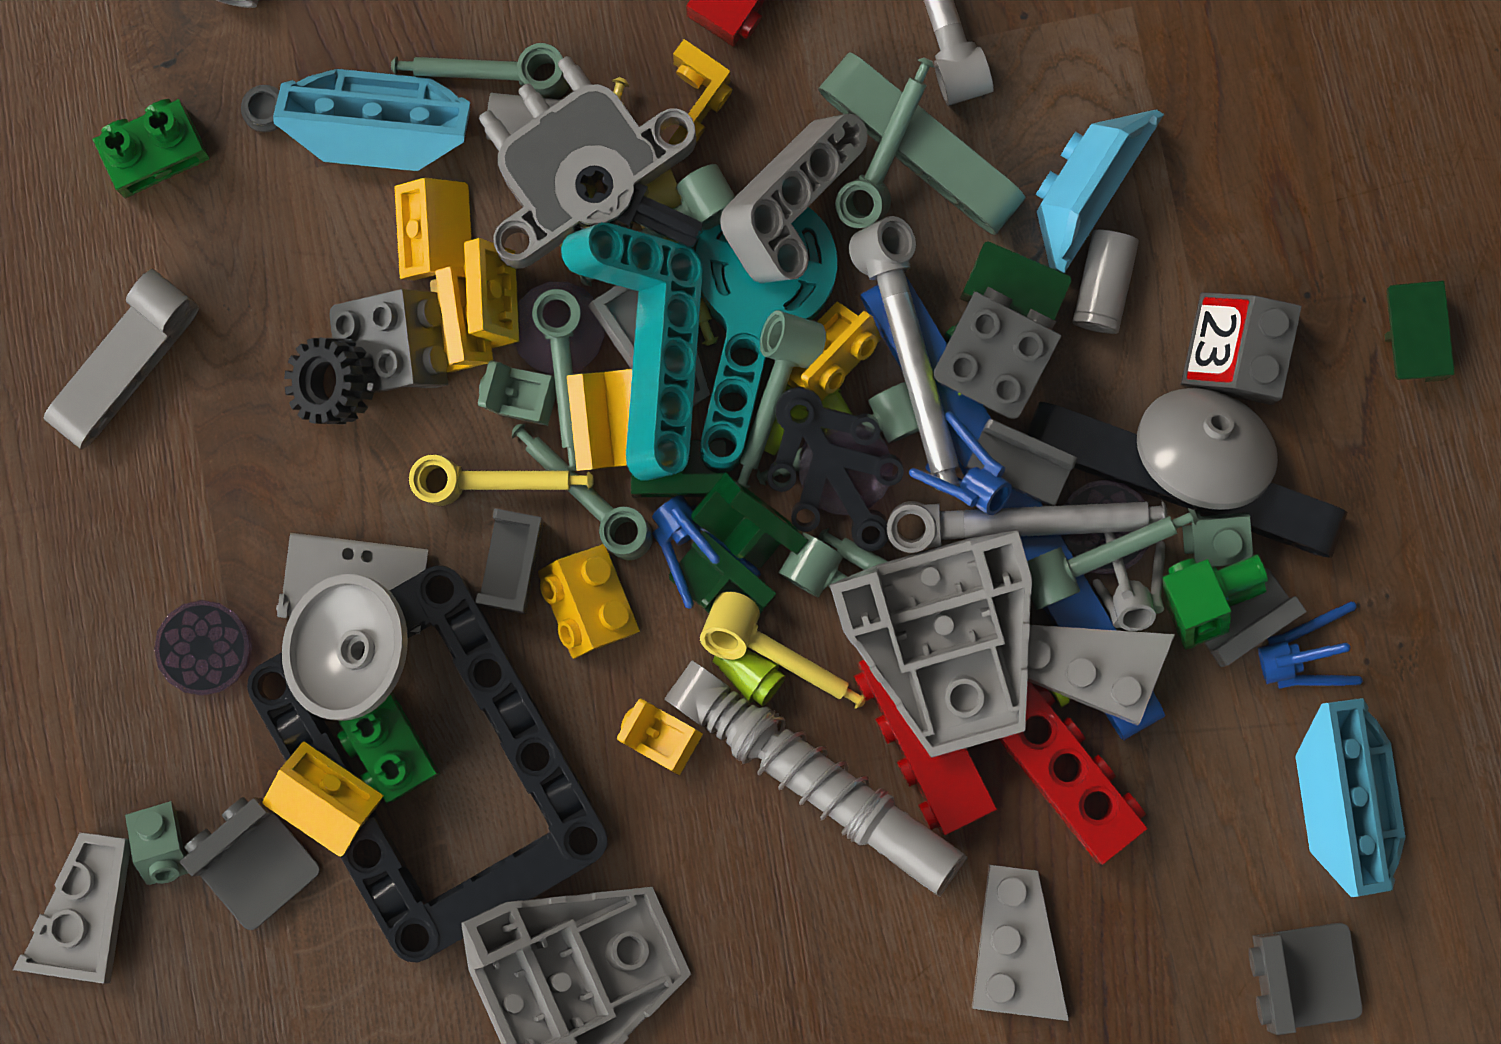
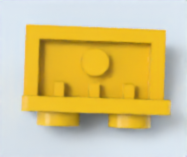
M838 301L817 321L823 324L826 331L823 353L808 369L793 367L788 381L791 387H806L813 390L821 398V401L828 394L834 393L839 389L845 376L861 360L867 359L881 340L872 315L863 311L858 316Z
M604 544L558 559L538 571L541 580V593L544 599L551 605L558 623L559 638L563 645L568 648L573 659L640 632Z

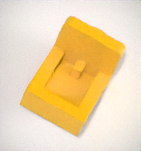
M640 698L635 706L625 714L617 740L680 775L703 733Z

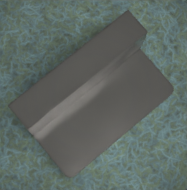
M988 419L978 439V442L987 453L1005 467L1002 478L1012 485L1013 490L1049 506H1055L1069 472L1075 466L1077 457L992 419ZM972 452L966 469L971 470L974 467L983 469L984 465Z
M1267 568L1265 569L1268 577V582H1265L1266 593L1231 606L1230 632L1204 643L1220 667L1231 664L1307 612L1296 596L1291 598L1287 596L1272 572Z

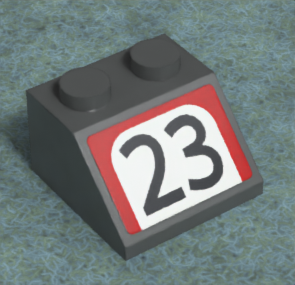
M1201 292L1180 385L1213 390L1232 397L1274 405L1283 396L1302 306L1255 295Z

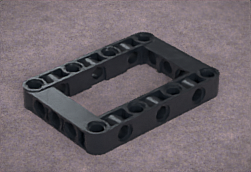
M437 565L424 570L389 590L403 612L407 636L410 638L431 625L437 629L453 657V663L478 707L485 713L501 741L500 745L528 794H531L541 810L550 832L427 902L377 812L374 810L359 829L348 850L341 856V859L393 951L399 958L407 962L416 963L430 958L463 939L462 922L505 902L525 901L534 898L596 862L604 854L608 846L606 827L482 610L476 603L466 582L455 570L447 566ZM447 577L453 583L454 594L446 603H434L429 595V587L435 579ZM421 626L419 632H411L415 628ZM364 646V648H363V650H362V656H363L364 651H365V646ZM282 652L258 665L248 678L247 690L250 699L284 759L287 761L304 741L356 776L324 719L306 710L290 691L284 675ZM485 660L496 661L502 670L500 681L492 687L482 686L476 678V669ZM277 672L284 677L286 690L280 698L272 700L264 694L263 682L269 674ZM535 742L543 744L550 754L547 766L539 771L528 768L523 760V753L526 747ZM581 826L591 828L598 838L595 850L587 854L577 852L570 842L572 832ZM365 839L375 841L381 849V858L373 867L362 864L357 857V848ZM420 924L426 928L429 934V943L426 948L414 950L406 944L404 932L408 925Z

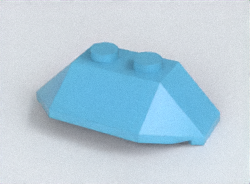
M334 69L308 76L298 82L291 80L281 83L273 122L323 162L419 171L464 143L470 113V101L463 97L458 98L451 90L431 78Z
M1151 110L1093 123L1089 126L1084 136L1075 131L1060 155L1068 160L1059 175L1050 171L1036 193L1038 197L1043 199L1037 210V216L1050 268L1065 273L1164 116L1163 113L1158 110Z
M1363 698L1321 704L1295 756L1309 850L1351 897L1393 890L1395 882L1393 875L1399 865L1405 841L1391 742L1378 721L1368 712L1369 707Z

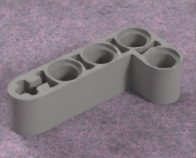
M843 114L816 119L811 122L722 211L720 219L722 232L743 267L754 281L768 283L798 279L806 271L808 252L791 223L866 147L868 139L867 129L864 122L858 116Z
M154 269L147 271L134 284L126 297V303L131 306L53 400L44 414V420L79 449L86 448L97 438L198 313L199 306Z

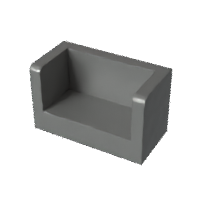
M494 508L493 519L495 523L481 593H477L476 603L483 607L526 615L544 520L538 516Z

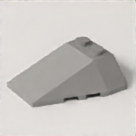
M1018 530L968 538L881 563L830 584L843 632L870 667V671L895 703L896 708L931 758L1025 731L1032 577Z
M653 887L505 902L461 923L468 970L501 1044H623L629 1038L628 1035L646 1017H650L691 975Z

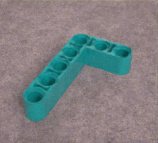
M601 222L571 233L563 240L561 247L563 261L570 271L578 275L638 291L626 445V464L629 471L635 478L642 481L677 474L686 467L690 452L703 273L700 257L694 249L680 243L611 223Z

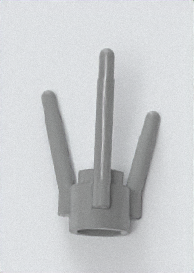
M1114 532L1104 533L1106 543L1116 539ZM1164 541L1156 543L1151 593L1141 582L1128 579L1122 558L1112 562L1119 583L1113 598L1101 580L1095 579L1093 581V587L1109 611L1115 628L1121 627L1126 631H1141L1153 624L1156 619V613L1164 611L1161 599L1165 561Z

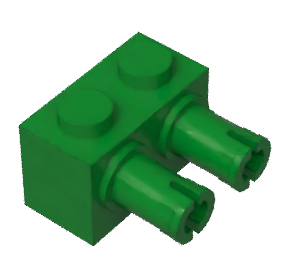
M170 99L157 101L144 110L145 114L130 122L127 119L116 120L103 127L100 136L92 139L116 191L124 198L210 159L187 108L179 99L173 102Z
M1258 555L1220 570L1212 567L1208 559L1196 563V560L1191 558L1171 566L1168 569L1169 575L1163 577V600L1185 650L1229 633L1230 607L1266 593L1265 582H1268L1267 573Z
M393 692L372 712L356 719L339 721L343 728V731L337 734L341 744L350 758L357 755L360 757L367 769V772L361 775L363 781L384 795L383 799L386 803H393L441 774Z

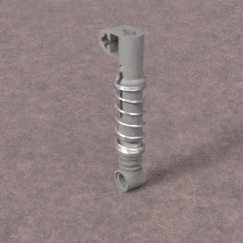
M691 661L664 700L700 726L708 724L707 730L710 733L717 731L716 737L720 740H724L727 737L726 744L731 747L732 756L738 759V761H742V764L749 763L752 759L760 758L762 761L757 772L758 775L765 771L781 783L778 786L779 790L786 786L797 795L802 796L799 802L800 805H803L807 800L823 811L820 817L821 820L829 816L844 827L842 835L847 834V839H851V842H855L860 846L869 844L906 874L941 897L967 860V856L919 821L914 820L908 813L896 807L893 796L888 794V791H884V788H880L876 792L869 788L867 776L857 779L848 773L846 761L836 764L827 758L825 746L814 748L807 743L805 732L793 733L791 730L785 729L784 717L779 716V713L775 714V710L772 711L769 707L758 708L755 705H751L748 708L749 701L742 698L739 700L740 694L736 691H732L729 694L730 687L696 662ZM778 721L782 722L780 731L777 728Z

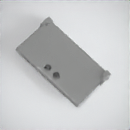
M290 533L283 594L279 595V603L276 607L277 617L287 618L291 616L298 602L312 587L327 578L340 574H356L368 577L391 590L426 570L428 549ZM421 626L415 628L411 632H419Z

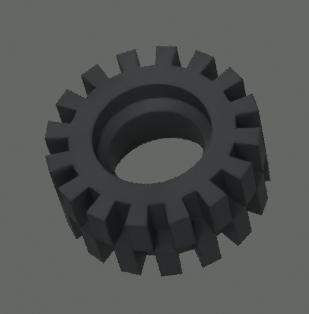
M311 338L307 340L308 344H300L296 348L300 356L291 355L288 363L293 365L294 369L293 371L285 370L284 379H292V386L285 387L286 395L295 396L289 402L292 410H300L298 416L301 419L309 420L310 423L346 424V422H354L359 419L356 413H365L368 409L363 400H372L374 395L373 391L367 390L368 383L375 384V375H367V370L373 368L371 359H362L367 352L363 347H355L356 342L336 338ZM331 363L336 374V386L329 399L324 390L323 380L325 371Z

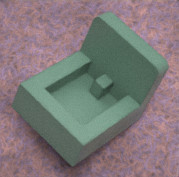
M491 360L488 363L486 373L480 381L478 406L500 416L548 426L556 398L555 378L550 375L511 368L503 363Z
M1195 511L1198 517L1197 524L1195 525L1193 521L1191 525L1182 526L1184 553L1194 554L1196 563L1208 559L1211 566H1224L1235 564L1253 556L1249 512L1201 516L1200 511Z
M171 801L125 815L133 864L147 885L169 883L177 879L178 876L188 874L187 870L180 863L187 855L183 849L177 810Z

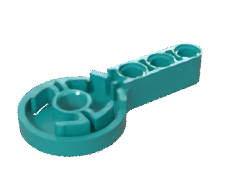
M809 207L791 223L808 252L807 269L798 279L768 283L754 281L743 267L724 234L721 235L719 240L717 239L722 232L721 224L708 230H702L699 237L696 253L700 257L703 270L701 297L709 308L710 315L723 327L726 333L700 447L702 462L713 472L727 473L734 470L740 464L766 357L762 355L760 350V337L767 318L771 313L779 310L812 320L824 308L832 293L837 273L835 243L826 224ZM810 230L815 235L817 246L821 256V264L819 263L818 252L815 246V239L810 232H806L805 234H803V231ZM723 273H724L726 285H727V288H728L730 294H728V292H727V290H726V288H725V285H724V282H723V277H722V274H723ZM799 290H801V293L798 295V297L785 309L784 306L788 304L796 296ZM739 348H747L755 353L757 360L750 366H739L733 362L731 354ZM727 393H738L745 399L746 405L740 411L731 412L721 406L720 399ZM716 438H727L733 442L735 451L730 456L717 457L710 451L709 444Z

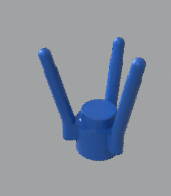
M947 412L945 414L946 420L982 462L984 468H972L963 479L957 476L958 481H962L960 486L942 480L936 474L935 476L929 474L931 473L929 464L925 466L929 472L928 474L916 468H911L909 475L960 499L970 507L976 506L987 515H994L1004 507L1012 491V485L1002 478L1005 467L987 453L953 412Z
M679 495L663 504L654 512L652 519L658 528L652 535L662 548L685 607L691 609L694 602L672 547V540L677 545H682L692 539L713 564H718L720 557L699 532L700 530L705 531L759 578L761 573L753 564L744 558H737L723 542L695 523L691 518V514L697 507L695 505L690 506L686 499Z
M1351 601L1286 633L1267 638L1268 645L1258 647L1260 665L1266 684L1277 682L1279 689L1295 685H1361L1363 679L1360 676L1295 675V673L1304 671L1303 662L1350 651L1351 646L1348 643L1300 652L1297 643L1288 645L1289 642L1354 611L1357 608L1356 603Z

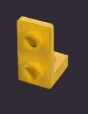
M683 39L673 53L674 65L678 67L676 74L694 88L699 89L702 84L707 87L688 113L695 124L697 143L706 128L701 124L702 120L710 109L718 112L729 98L733 89L728 86L730 83V70ZM679 126L668 144L675 145L683 142L687 137V130Z

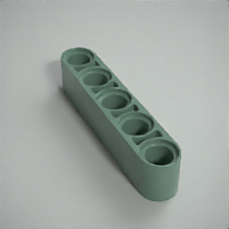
M850 52L847 53L818 88L821 95L842 114L858 116L864 122L867 134L879 144L903 93L864 60ZM919 105L917 106L895 157L977 225L990 234L996 235L1026 199L1025 195L996 168Z

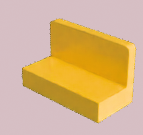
M421 178L396 185L395 204L400 279L418 280L436 275V270L450 266L464 268V242L472 240L468 184L458 181Z
M450 266L436 270V279L431 280L430 290L431 292H437L438 304L441 308L443 345L448 361L447 372L452 373L487 364L491 360L493 361L490 341L468 334V323L466 320V276L464 268Z
M632 369L567 376L577 471L627 465L626 445Z
M303 741L278 771L263 800V804L341 857L348 850L357 832L377 808L384 795Z

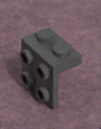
M987 287L984 295L974 291L935 367L934 377L938 382L1013 419L1017 418L1024 409L1061 335L1052 330L1056 321L1033 309H1030L1028 315L1024 316L1009 308L1013 299Z
M400 289L335 304L331 307L329 315L332 338L356 342L355 347H363L367 352L362 359H371L373 368L367 370V375H375V384L368 383L367 390L378 393L402 387L438 388L448 385V361L443 345L442 313L438 304L437 292Z
M242 797L221 815L226 821L212 834L208 829L203 830L184 847L189 854L180 863L192 877H202L245 929L254 930L313 881L320 873V866L277 814L264 806L263 798H253L248 802L245 797Z
M1332 923L1252 935L1254 947L1249 948L1250 967L1253 976H1259L1262 994L1256 997L1257 1012L1261 1025H1266L1268 1032L1275 1035L1296 1033L1297 1027L1358 1018L1362 1014L1351 934L1347 925Z

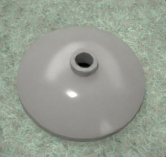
M1185 388L1171 391L1151 403L1138 426L1137 448L1146 470L1167 492L1189 504L1218 510L1245 506L1258 499L1266 491L1275 475L1278 455L1271 432L1254 411L1239 400L1224 393L1202 388Z
M340 574L327 578L312 587L301 598L294 608L285 629L282 644V665L290 691L306 710L322 718L345 721L356 719L372 712L386 700L401 676L407 655V627L399 603L382 584L371 578L356 574ZM364 646H365V651H364V654H363V656H362V650H363V648H364Z

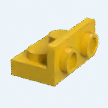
M481 238L464 242L468 334L489 340L491 349L519 342L516 269L507 266L501 260L494 243ZM504 247L508 253L515 254V250Z

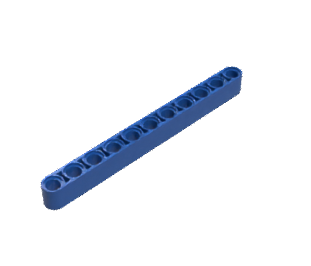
M906 277L934 375L935 367L947 343ZM877 284L860 294V298L866 311L873 316L879 333L901 368L884 303ZM935 379L944 414L953 412L978 441L984 425L988 419H991L983 404L963 394L959 396V392ZM947 421L959 468L965 476L970 471L966 469V466L972 455V450ZM1012 489L1011 495L1003 508L1043 507L1040 501ZM1061 535L1020 536L1027 561L1059 547H1062L1067 560L1073 558ZM1084 574L1076 577L1080 592L1043 608L1052 625L1056 627L1116 630ZM1153 691L1138 726L1105 713L1123 741L1165 717L1163 708Z

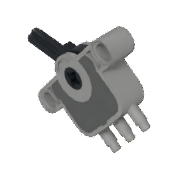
M566 56L558 62V67L563 72V77L574 92L550 108L541 94L536 92L531 84L523 85L519 89V94L534 119L522 128L510 134L501 120L497 119L492 111L488 110L480 115L479 120L485 127L486 134L499 151L498 166L511 192L523 207L504 220L496 228L493 235L496 251L507 266L515 269L528 267L561 245L567 235L576 232V227L585 229L601 222L611 223L628 229H632L634 223H637L687 247H693L698 241L703 227L701 221L647 197L649 190L646 185L688 157L695 148V124L691 116L685 111L677 108L667 109L639 127L613 91L599 84L592 85L582 69L574 63L571 57ZM670 125H680L687 130L688 134L683 142L671 145L661 138L662 132ZM598 180H602L606 193L597 192L593 198H589L585 186L587 184L595 186ZM514 233H523L529 237L528 248L520 254L508 253L504 248L506 239Z

